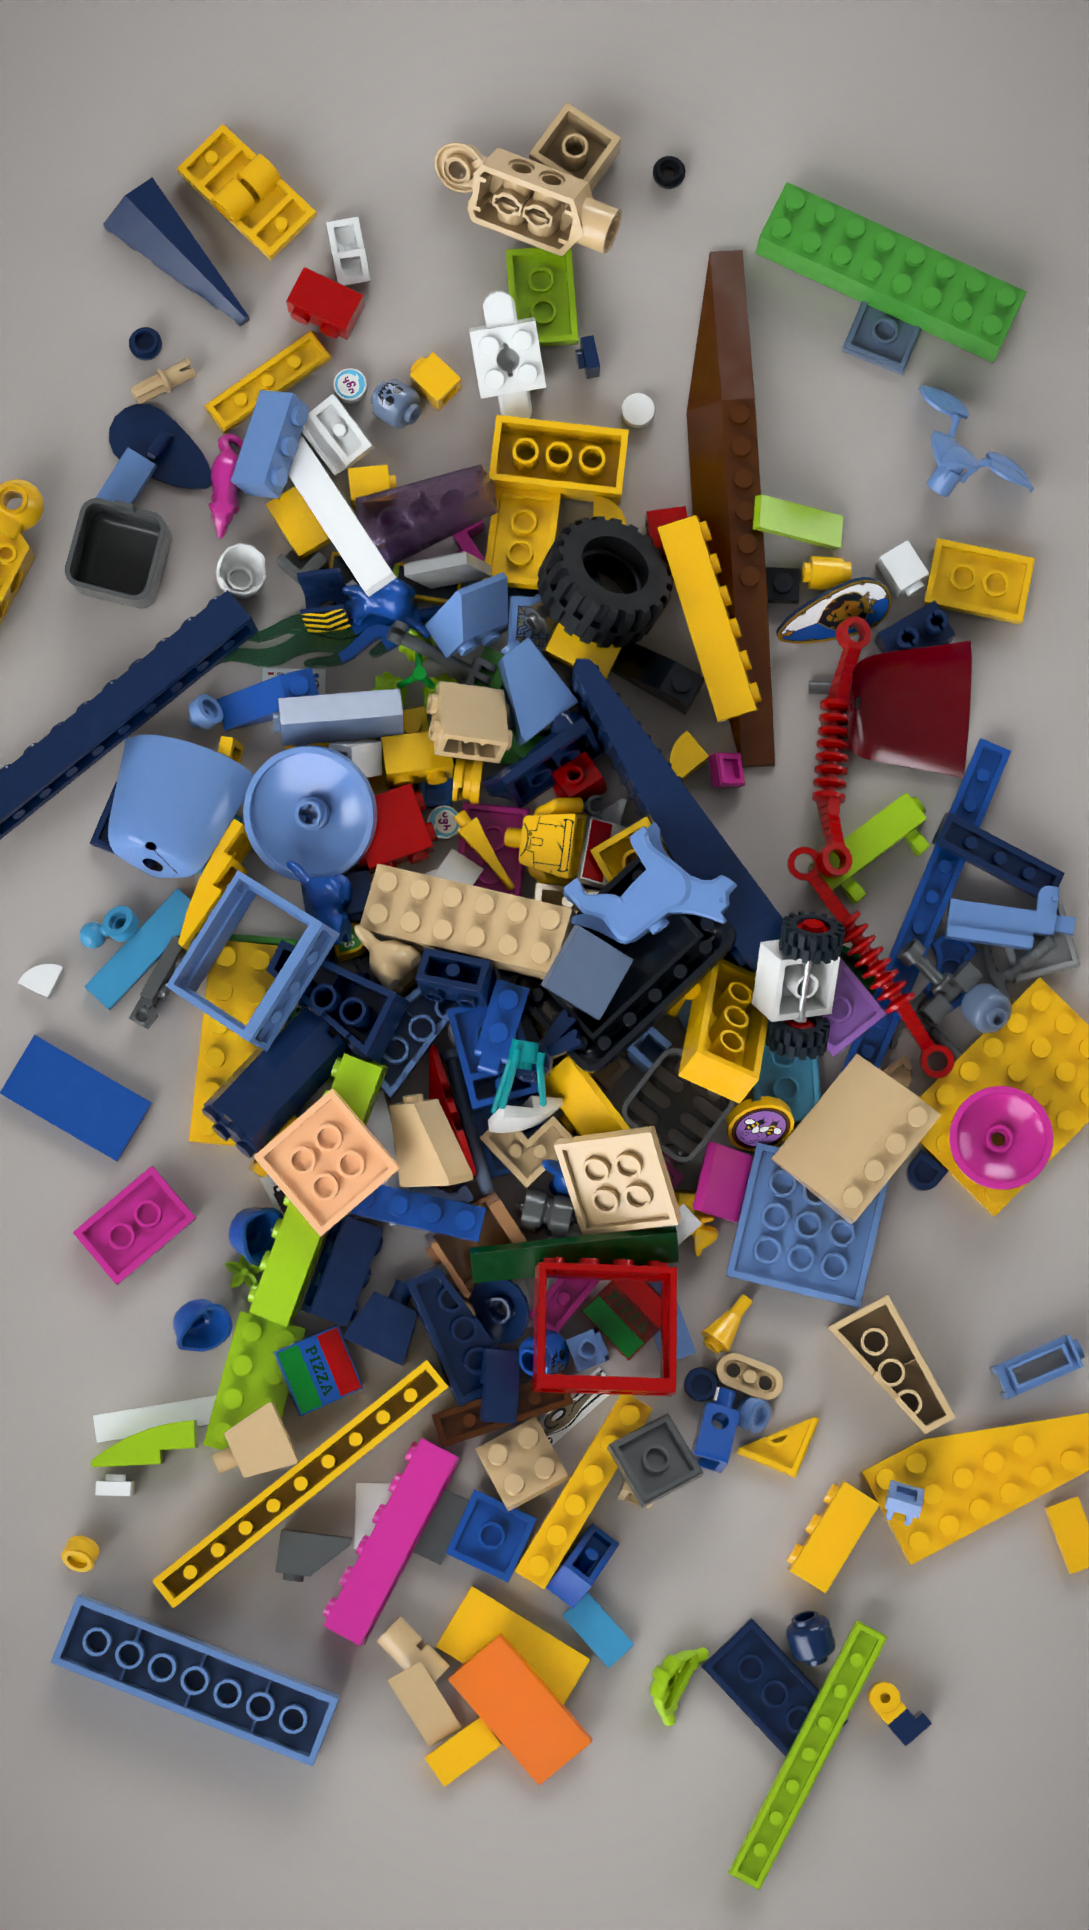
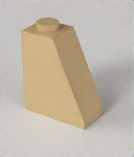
M423 1094L402 1096V1103L389 1105L397 1164L401 1167L398 1170L400 1187L450 1186L473 1180L472 1171L438 1099L424 1100Z

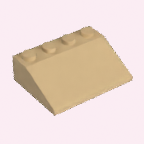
M856 1054L771 1160L847 1222L852 1224L864 1212L941 1115L915 1093L859 1054Z

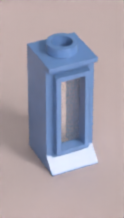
M1063 1335L989 1367L992 1374H996L1004 1391L1000 1393L1002 1398L1011 1399L1023 1392L1084 1367L1081 1359L1085 1358V1355L1077 1339L1072 1340L1070 1335Z

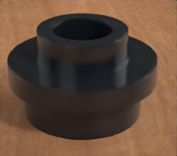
M665 156L655 163L653 178L660 187L674 189L684 181L685 166L678 158ZM665 170H672L675 175L672 178H667L663 175V172Z

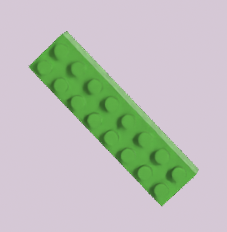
M786 182L759 236L755 252L757 255L857 301H865L868 303V306L914 327L917 325L922 328L921 330L994 363L1027 293L1020 288L789 182Z

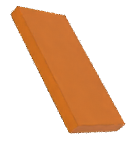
M502 1633L497 1635L448 1677L449 1682L538 1785H541L592 1743L593 1738Z

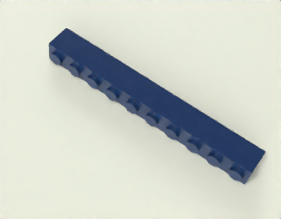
M228 590L221 596L212 598L206 608L196 616L186 619L180 629L170 637L160 640L154 650L144 658L134 661L128 671L118 679L108 682L103 687L102 692L92 700L83 702L72 716L64 722L57 723L41 741L27 747L23 755L15 762L5 765L0 769V840L259 631L252 617Z

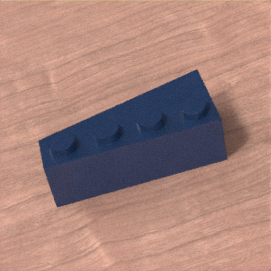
M281 940L266 971L276 978L295 946ZM326 960L323 961L300 998L362 1053L379 1064L410 1003L398 993Z

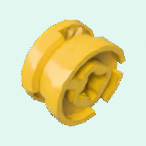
M456 758L452 801L457 802L463 798L470 800L471 804L480 803L479 797H481L484 761Z

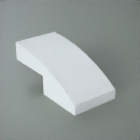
M359 217L326 222L337 282L344 286L370 282Z
M532 1095L522 1106L506 1105L504 1109L499 1108L488 1119L489 1132H517L538 1126L547 1121L563 1105V1098L546 1097L547 1104L542 1107L539 1096Z

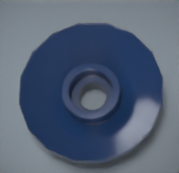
M511 1280L478 1283L474 1287L469 1302L475 1309L476 1318L491 1339L497 1344L512 1343L521 1337L529 1324L530 1317L528 1300L521 1288ZM502 1303L505 1304L507 1312L503 1310Z

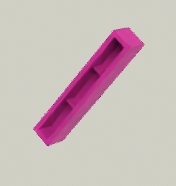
M421 1438L419 1443L414 1441L408 1449L404 1459L408 1461V1464L403 1474L398 1472L389 1486L388 1491L392 1493L386 1505L381 1503L375 1512L372 1522L376 1525L370 1537L366 1534L363 1536L356 1549V1554L360 1555L354 1567H347L339 1582V1585L343 1586L338 1598L332 1597L323 1612V1616L327 1618L323 1625L324 1627L359 1646L366 1644L421 1534L462 1460L459 1456L424 1438Z

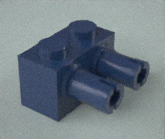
M933 601L877 633L874 642L881 653L949 644L956 634L948 622L947 615L941 611L936 601Z

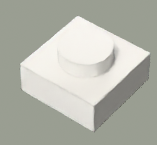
M105 1474V1481H96L95 1495H134L135 1481H126V1474Z

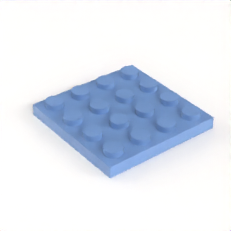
M757 1142L725 1276L860 1308L889 1181L859 1218L850 1224L771 1160L779 1150V1147Z

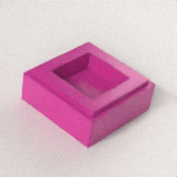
M716 752L708 755L713 788H740L745 786L740 753Z

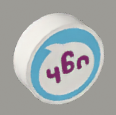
M343 369L334 379L335 394L344 403H357L363 399L367 392L365 376L357 369Z
M450 806L436 807L428 816V822H432L438 840L447 841L458 835L457 830L460 829V826L453 818L458 812Z

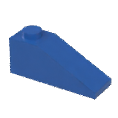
M312 667L273 677L216 700L223 711L222 723L224 731L229 732L272 721V712H279L278 698L319 695Z

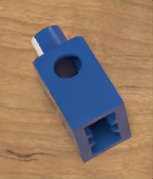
M716 1387L713 1402H706L702 1409L691 1449L701 1468L721 1473L728 1464L740 1411L732 1409L736 1392L733 1390ZM712 1422H720L723 1426L722 1429L714 1427Z

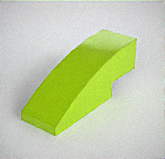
M197 1420L168 1423L131 1435L107 1448L92 1459L91 1468L163 1464L164 1450L198 1448Z

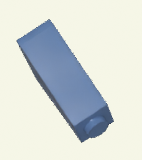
M529 637L522 643L515 639L503 648L501 652L504 656L498 662L507 704L510 706V716L516 741L520 746H523L553 723L559 714L570 710L578 702Z

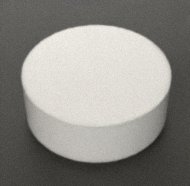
M634 393L624 400L621 415L628 426L643 428L653 420L655 406L647 395Z

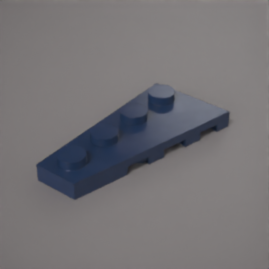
M433 1266L406 1279L405 1283L456 1404L460 1407L481 1397L483 1384L480 1382L484 1348H500L491 1339L439 1267Z

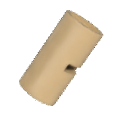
M401 1616L376 1641L404 1670L421 1661L434 1683L450 1667L428 1643L425 1644L422 1641L423 1638Z

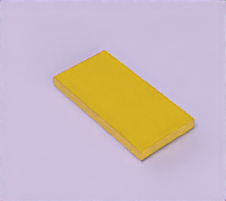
M471 1586L435 1647L464 1664L497 1635L502 1633L564 1705L591 1659L484 1592Z

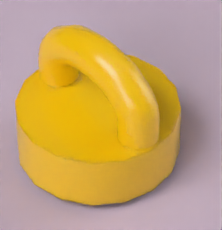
M72 1536L67 1541L61 1558L70 1569L78 1572H87L94 1567L100 1549L94 1540L86 1536Z

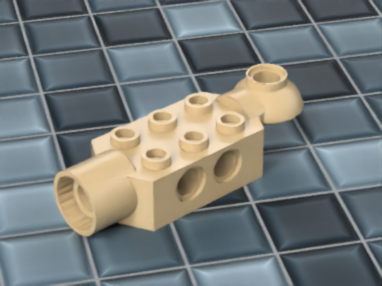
M453 142L445 144L436 154L435 170L445 186L455 192H473L467 207L472 222L559 256H563L575 243L606 254L613 245L620 227L622 210L593 199L589 182L501 148H497L488 157H485L471 144Z

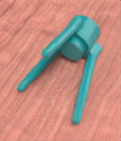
M512 1039L508 1060L491 1108L492 1114L499 1108L504 1109L506 1107L517 1068L531 1070L532 1064H536L540 1105L542 1107L546 1106L544 1075L546 1053L538 1052L539 1043Z

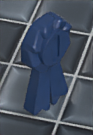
M566 1009L562 1010L542 1040L535 1042L539 1043L538 1052L546 1053L544 1060L545 1078L552 1071L554 1058L585 1045L579 1039L580 1030L573 1029L568 1032L578 1020L570 1017ZM532 1064L531 1070L517 1068L515 1075L519 1080L525 1083L537 1084L536 1064Z

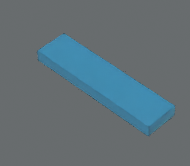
M177 888L84 987L106 1008L111 1010L161 958L171 938L174 936L180 937L191 900Z

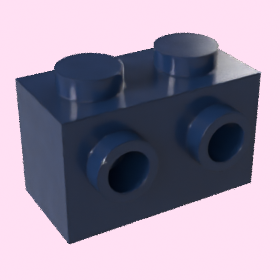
M424 948L415 980L422 994L432 1001L443 1002L444 999L457 1001L463 1007L475 1009L477 1006L488 1008L497 975L489 960Z

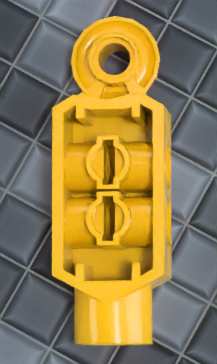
M21 479L7 480L0 484V626L36 558L23 538L22 533L36 525L44 509L43 497L38 488L29 481ZM17 497L23 499L22 505L19 508L13 510L7 508L8 502L11 499Z

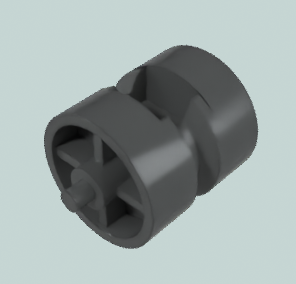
M528 1187L525 1202L522 1201L521 1204L514 1203L513 1210L519 1211V1215H522L519 1226L520 1231L538 1234L541 1229H545L547 1236L551 1238H566L569 1226H573V1223L578 1224L575 1213L572 1212L573 1205L568 1195L556 1194L553 1198H549L547 1191Z

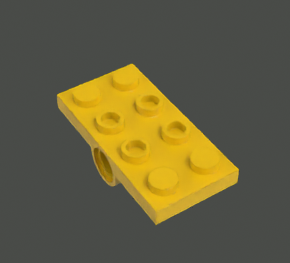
M224 124L177 167L178 174L270 261L317 217L316 211L281 179L279 172L273 164L259 153L256 155Z

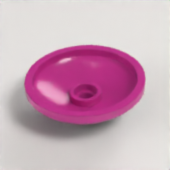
M994 1086L974 1093L959 1106L950 1125L949 1144L957 1166L969 1179L986 1188L1007 1190L1030 1182L1044 1169L1052 1152L1053 1130L1046 1111L1032 1096L1016 1088ZM994 1134H1000L1003 1137V1144L1001 1146L993 1144L992 1136Z

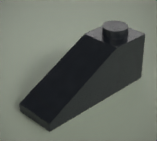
M628 643L627 646L621 647L610 670L685 715L704 683V677L675 660L636 643Z

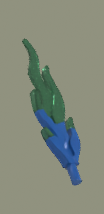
M444 604L424 609H418V606H414L413 618L421 623L427 622ZM301 614L293 615L257 632L247 641L261 643L286 634L294 635L289 640L269 648H237L219 664L238 662L257 667L272 668L303 654L332 652L333 654L330 656L307 659L304 661L305 668L335 667L355 659L374 642L381 640L369 651L371 658H376L398 646L386 639V634L395 620L382 615L372 614L364 618L362 625L359 626L353 623V618H351L352 629L309 634Z

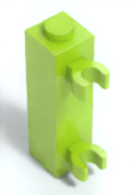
M906 792L847 836L844 842L852 855L851 869L848 873L837 878H828L820 872L829 888L834 892L840 887L854 906L865 898L864 896L867 894L853 877L903 839L917 858L927 851L930 844L917 831L927 820V817L924 815L926 809L922 802L916 796L911 798ZM830 852V865L838 869L840 859L835 853ZM814 862L810 864L808 868L809 872L812 870Z

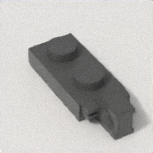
M176 936L171 938L140 993L141 997L129 1017L130 1020L146 1029H149L157 1019L156 1005L160 999L164 1001L171 990L166 985L174 974V970L179 966L187 953V950L178 944L179 938Z

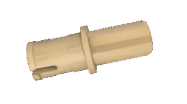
M186 357L163 371L158 369L156 370L157 374L132 386L131 393L136 402L143 404L164 392L170 394L172 388L191 378L197 377L194 368H190L191 362Z

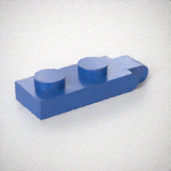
M496 979L474 1056L480 1057L477 1071L497 1076L500 1064L506 1065L512 1039L516 1037L530 988Z

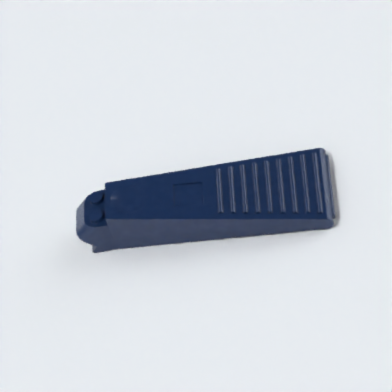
M576 659L571 673L572 694L578 700L579 709L581 712H584L588 719V724L593 728L596 740L600 741L604 748V755L609 757L613 765L612 770L616 771L620 777V784L626 788L629 794L628 799L633 801L637 808V815H640L642 819L648 816L652 824L656 822L661 829V841L669 856L688 874L701 880H712L723 875L738 885L729 895L730 906L723 913L724 917L735 928L737 935L736 942L727 953V956L733 964L739 967L744 966L746 970L756 972L760 942L780 940L782 916L682 783V778L671 768L672 764L667 763L661 754L662 751L657 749L651 741V736L644 732L641 722L636 721L630 713L631 709L626 707L620 699V694L616 693L610 686L609 679H605L601 674L599 666L589 659Z

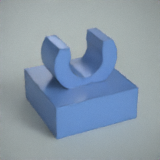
M891 1480L885 1503L887 1520L891 1521L895 1512L906 1515L904 1523L906 1526L912 1523L913 1517L919 1519L923 1506L924 1489Z

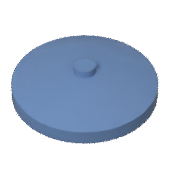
M307 745L279 752L262 764L248 785L244 799L243 818L248 839L260 859L278 874L299 881L287 867L286 863L288 861L299 864L309 877L321 875L335 876L344 874L353 868L366 854L374 838L377 826V805L368 779L352 760L333 749Z

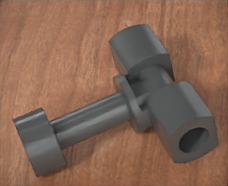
M915 938L900 950L897 958L906 967L914 965L932 983L929 991L933 995L923 1004L919 1012L931 1024L938 1025L953 1009L950 1003L961 992L968 993L981 980L983 975L970 962H964L953 974L950 972L941 974L923 955L926 948Z

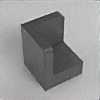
M293 549L286 556L280 554L276 558L278 566L298 584L297 573L329 569L330 566L328 559L319 551L316 554L312 553L301 561Z

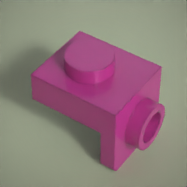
M480 516L474 520L471 517L459 523L455 527L456 532L452 533L454 542L459 548L455 553L465 551L485 562L484 557L471 539L486 529L484 521Z

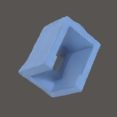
M651 1027L626 1049L628 1052L627 1059L646 1074L658 1057L665 1050L672 1048V1043L654 1027Z
M597 1328L565 1340L578 1372L610 1360L602 1336Z

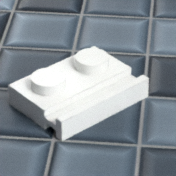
M334 394L330 395L308 413L302 433L334 476L339 477L345 469L350 468L375 448Z

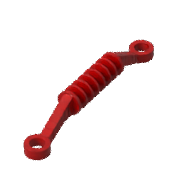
M851 616L841 621L837 626L836 639L843 651L828 692L829 696L820 701V709L829 713L819 715V721L828 726L819 727L818 734L827 739L818 740L816 745L818 748L826 751L817 753L815 759L825 764L815 766L814 772L824 777L814 779L813 785L823 790L813 792L812 800L816 802L822 830H824L823 834L826 837V846L818 851L816 864L819 871L828 878L840 877L848 873L852 866V855L845 846L839 817L840 804L845 802L846 796L836 790L847 787L846 781L837 777H843L848 774L847 768L838 764H844L849 761V756L839 751L849 749V743L841 739L848 738V728L842 726L848 725V715L843 713H848L853 669L858 662L861 649L867 646L871 639L869 624L859 616ZM849 626L854 627L858 631V642L853 641L849 637ZM830 852L835 853L840 859L838 869L830 865Z
M799 847L793 850L787 859L789 873L795 879L807 881L813 887L815 893L818 894L820 900L823 901L826 908H829L830 914L837 919V922H842L843 927H845L843 944L849 942L853 944L846 954L851 956L859 953L860 957L854 966L867 965L868 968L863 973L862 978L875 977L874 982L869 988L870 990L883 989L877 998L878 1002L890 999L891 1002L886 1007L885 1012L890 1014L896 1010L921 1050L919 1065L922 1071L932 1078L947 1076L954 1067L952 1052L943 1045L934 1044L932 1039L929 1038L930 1036L927 1031H924L926 1029L923 1024H920V1019L916 1017L917 1014L912 1010L913 1008L909 1003L916 995L913 991L901 993L907 982L906 980L893 981L899 970L898 968L890 971L885 969L892 960L890 957L878 959V956L884 949L883 946L871 948L870 945L876 938L875 934L867 937L862 935L869 925L865 923L856 926L855 922L861 915L859 910L850 915L844 905L839 902L838 897L834 895L832 889L829 888V885L820 875L816 864L817 852L814 849ZM807 854L813 859L814 866L809 873H800L795 868V859L798 855ZM935 1051L943 1053L946 1058L945 1067L939 1071H933L928 1066V1057Z

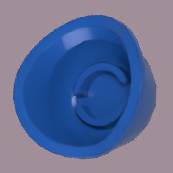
M253 1207L241 1210L233 1218L229 1228L231 1246L236 1252L243 1255L250 1264L260 1266L266 1250H272L275 1238L271 1237L277 1219H283V1214L272 1207Z
M195 1299L184 1304L173 1318V1329L177 1338L176 1344L180 1350L198 1352L209 1351L221 1345L230 1336L232 1331V1320L226 1308L220 1304H214L207 1299Z

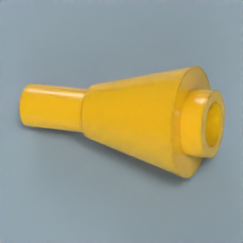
M742 1294L730 1311L725 1312L701 1332L705 1338L703 1344L709 1350L716 1354H720L721 1351L729 1353L740 1326L741 1318L753 1303L752 1300Z

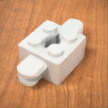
M496 290L487 295L483 303L486 325L469 328L480 397L482 399L498 396L501 415L530 418L532 404L529 390L546 388L535 317L518 320L512 296L505 291Z

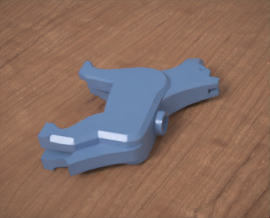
M654 822L647 828L643 826L630 836L631 845L646 870L628 887L621 897L614 894L588 895L577 878L563 888L565 890L563 894L567 900L584 913L573 916L572 924L603 933L621 944H629L638 941L649 931L653 935L662 931L669 925L670 922L667 918L672 914L697 915L722 924L726 923L727 920L723 913L730 906L729 895L738 885L723 875L712 880H701L688 874L664 850L661 841V829Z

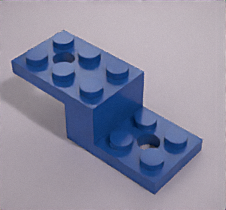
M457 1006L447 1009V1014L473 1115L481 1137L489 1129L488 1119L493 1115L491 1108L506 1065L500 1064L497 1076L477 1071L480 1057L474 1056L479 1039L478 1033L483 1026L488 1008L477 1006L475 1009ZM520 1021L515 1039L526 1041ZM515 1075L506 1105L522 1106L532 1095L539 1096L538 1084L525 1083ZM546 1121L533 1128L523 1130L525 1137L529 1139ZM481 1141L491 1179L511 1174L507 1167Z

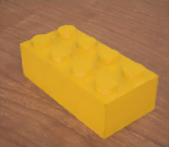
M496 415L488 478L489 490L494 491L495 487L555 492L561 493V499L593 502L594 495L605 497L616 505H621L629 430Z
M721 959L698 982L701 990L699 995L692 999L678 1076L740 1104L759 1080L768 1018L752 1004L756 974Z

